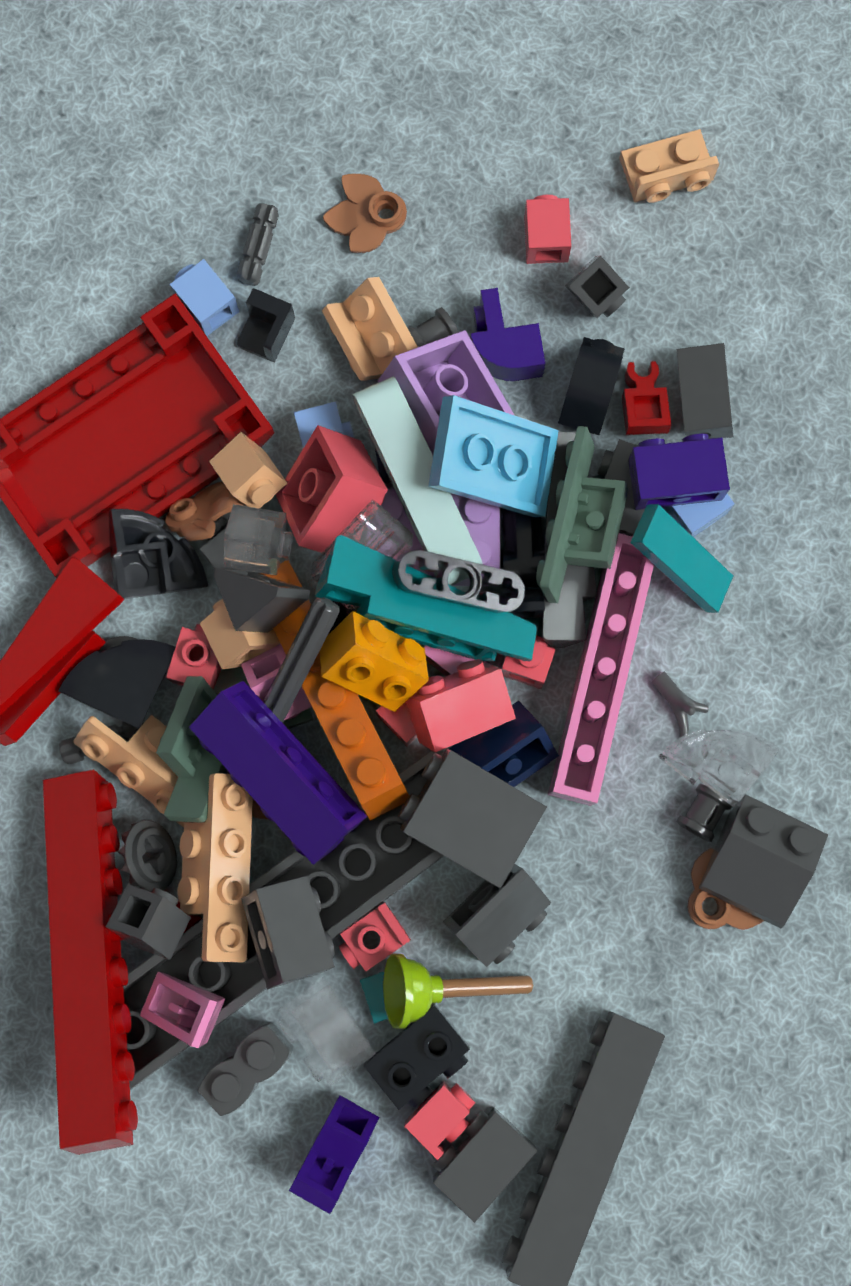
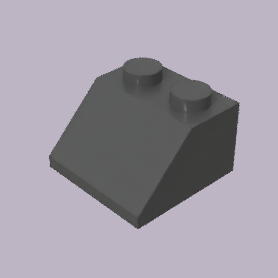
M745 794L728 814L699 889L781 929L785 926L815 873L828 834Z
M514 864L501 889L485 880L443 923L488 967L492 962L495 964L502 962L513 951L515 947L513 941L525 929L527 932H530L547 916L545 909L551 904V901L526 871Z

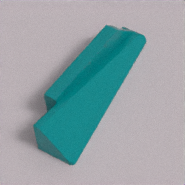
M343 535L337 536L334 540L316 587V597H325L332 601L359 606L357 608L358 614L370 620H376L385 628L405 638L413 639L422 645L475 660L495 661L497 653L522 661L532 660L537 632L535 624L509 612L495 613L405 592L396 585L393 579L392 569L396 561L395 559ZM406 566L405 573L412 575V583L414 584L416 579L420 578L436 580L432 576ZM436 583L433 586L434 590H437ZM448 584L453 593L457 595L466 593Z

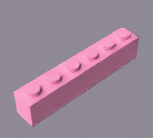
M620 533L618 534L611 569H602L597 597L595 598L586 635L587 640L584 643L558 750L559 757L556 758L548 791L549 796L588 806L598 803L654 564L630 543L632 536Z

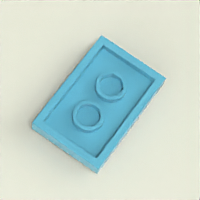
M455 395L445 396L442 399L428 487L531 517H545L559 430Z

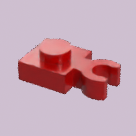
M656 361L650 362L648 376L646 377L639 376L635 372L634 362H629L624 378L630 389H624L622 394L626 435L669 433L671 418L667 387L654 388L659 375V366Z

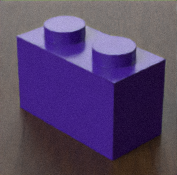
M693 434L684 437L682 442L665 444L664 439H648L638 444L639 447H633L628 459L635 510L645 509L650 504L668 507L722 501L730 490L722 437L709 439L708 434Z

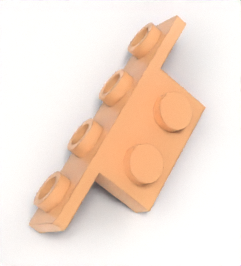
M150 715L127 742L97 718L90 716L74 739V744L82 749L88 758L99 762L116 775L121 783L137 791L150 801L160 813L164 814L178 776L156 753L160 739L167 726L153 715ZM177 822L182 827H184L185 822Z
M214 773L209 776L207 820L203 823H184V832L180 838V852L183 856L182 878L178 884L177 894L180 910L187 915H203L202 960L204 962H245L247 960L248 921L241 898L249 894L253 798L244 788L232 780L230 774Z

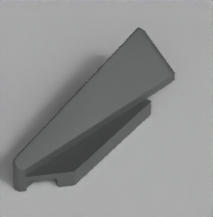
M558 432L547 502L546 532L549 521L556 518L558 510L556 503L557 485L560 480H565L568 468L565 460L566 448L569 441H574L576 433ZM546 541V546H545V560H546L547 551H548V547H549V546L547 545V541ZM567 564L559 602L549 603L544 595L545 611L543 614L542 636L543 640L554 648H565L587 640L583 602L597 597L594 567Z

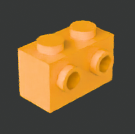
M354 611L327 635L320 649L321 677L393 712L429 681L424 647L415 640L405 638L385 628L380 622L370 620Z

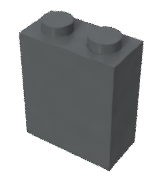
M445 749L442 756L434 753L421 777L427 781L420 794L416 796L411 793L399 812L398 818L403 820L400 829L412 838L501 889L547 806L449 749Z

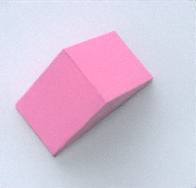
M157 972L140 1016L186 1044L199 1048L208 1043L225 998L165 973Z

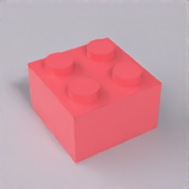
M317 425L285 478L287 484L275 495L298 546L329 555L337 536L343 535L356 542L360 539L363 528L374 511L382 505L388 489L361 440Z

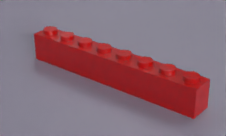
M94 769L43 780L59 1147L61 1150L77 1155L134 1145L133 1130H136L138 1125L137 1109L135 1103L130 1098L129 1082L134 1079L135 1067L132 1055L127 1051L126 1033L131 1031L132 1022L129 1008L124 1004L123 986L128 984V968L125 960L121 957L120 940L123 939L106 927L118 904V895L122 894L123 889L122 878L115 865V852L119 850L120 840L118 831L113 825L112 809H115L117 806V796L112 783L104 779Z

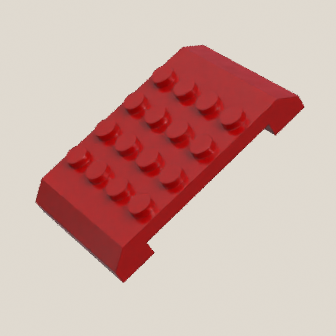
M176 293L140 316L142 320L141 325L0 418V498L56 578L72 557L78 558L88 567L110 552V509L136 510L160 518L169 512L170 507L175 502L191 497L219 478V475L209 461L240 432L260 447L274 434L273 427Z

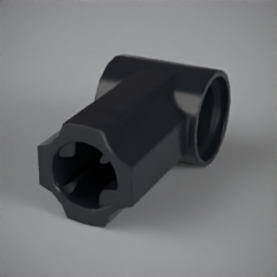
M503 508L505 550H502L501 556L502 569L517 574L523 581L525 588L539 587L536 580L539 562L545 560V548H542L541 517H531Z

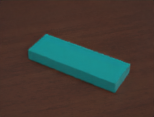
M659 504L647 505L630 543L705 612L718 613L734 575Z

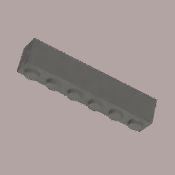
M611 1011L608 1012L606 1019L601 1017L597 1019L589 1043L594 1044L595 1048L589 1062L581 1060L572 1082V1086L578 1088L572 1105L564 1103L555 1124V1130L561 1132L554 1149L547 1147L541 1158L537 1174L542 1175L543 1178L537 1193L529 1191L523 1203L519 1218L525 1220V1224L519 1238L512 1235L505 1248L502 1263L508 1265L506 1269L508 1281L519 1286H568L665 1038L664 1034Z

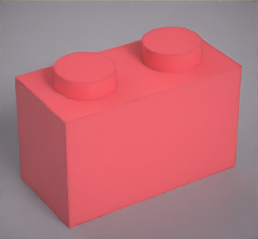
M480 659L460 664L457 667L456 673L446 677H428L429 681L406 701L419 743L435 753L516 719L501 668Z

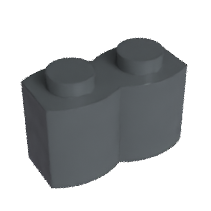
M273 1023L261 1026L240 1043L233 1056L223 1060L205 1076L198 1092L219 1116L229 1114L239 1108L252 1095L259 1082L273 1076L286 1063L294 1046Z

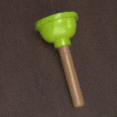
M391 954L388 957L383 978L385 1011L389 1023L396 1029L406 1028L410 1022L419 1020L428 1012L432 1003H441L443 998L529 994L533 990V980L528 975L441 979L440 975H430L422 963L406 959L403 954Z

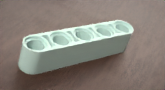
M390 377L354 393L353 399L423 551L483 565L478 550L451 493L428 487L433 455L395 377ZM456 568L449 574L448 584L451 586L468 579L469 576L464 570Z

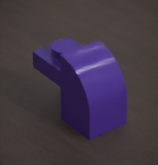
M498 288L481 290L479 306H473L476 332L470 333V339L492 377L504 381H520L543 377L546 363L539 323L504 328Z
M339 1095L289 1191L331 1214L380 1117Z

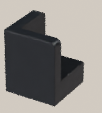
M253 288L246 301L249 317L237 340V345L240 349L275 363L295 320L293 306L291 303Z

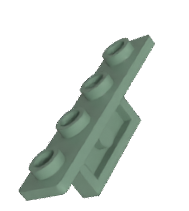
M584 426L577 427L574 441H569L566 448L565 460L568 468L565 480H560L557 485L556 503L558 510L555 520L551 519L547 527L546 541L549 546L546 560L539 562L537 568V585L541 587L549 603L559 602L567 564L611 569L629 490L626 481L588 478L595 446L588 427Z
M242 667L221 669L214 689L210 687L202 676H187L156 751L159 757L178 776L164 812L165 817L169 821L203 823L207 820L209 776L214 773H224L226 768L212 753L203 748L199 738L189 726L221 691L243 680L249 686Z

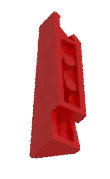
M76 557L69 559L0 660V744L3 746L16 743L61 693L58 690L70 671L88 655L101 649L106 641L96 634L93 629L125 600Z

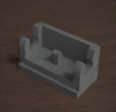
M724 343L676 349L685 435L708 434L709 439L734 437Z

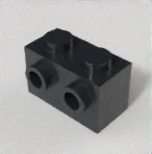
M434 1003L422 1018L410 1023L364 1063V1067L398 1110L407 1103L413 1109L433 1092L429 1086L432 1081L442 1073L447 1079L450 1078L468 1062L464 1054L470 1050V1047Z

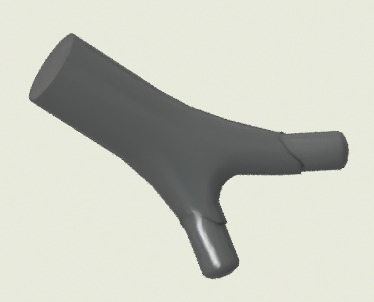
M664 671L653 679L652 684L671 706L679 725L680 740L687 741L689 739L687 715H694L695 711L707 713L709 707L685 695Z

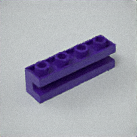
M244 680L221 691L189 726L199 738L203 748L212 753L229 771L232 780L249 793L259 804L263 814L278 825L291 840L296 851L306 856L313 865L334 850L345 839L344 837L367 817Z

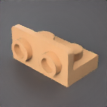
M700 129L623 150L619 157L634 202L645 199L649 203L659 202L667 198L671 192L687 188L689 192L701 190L714 180L719 167L717 156H709Z
M380 277L367 278L344 302L327 304L322 309L332 333L336 336L349 360L352 370L361 381L379 379L396 355L418 348Z

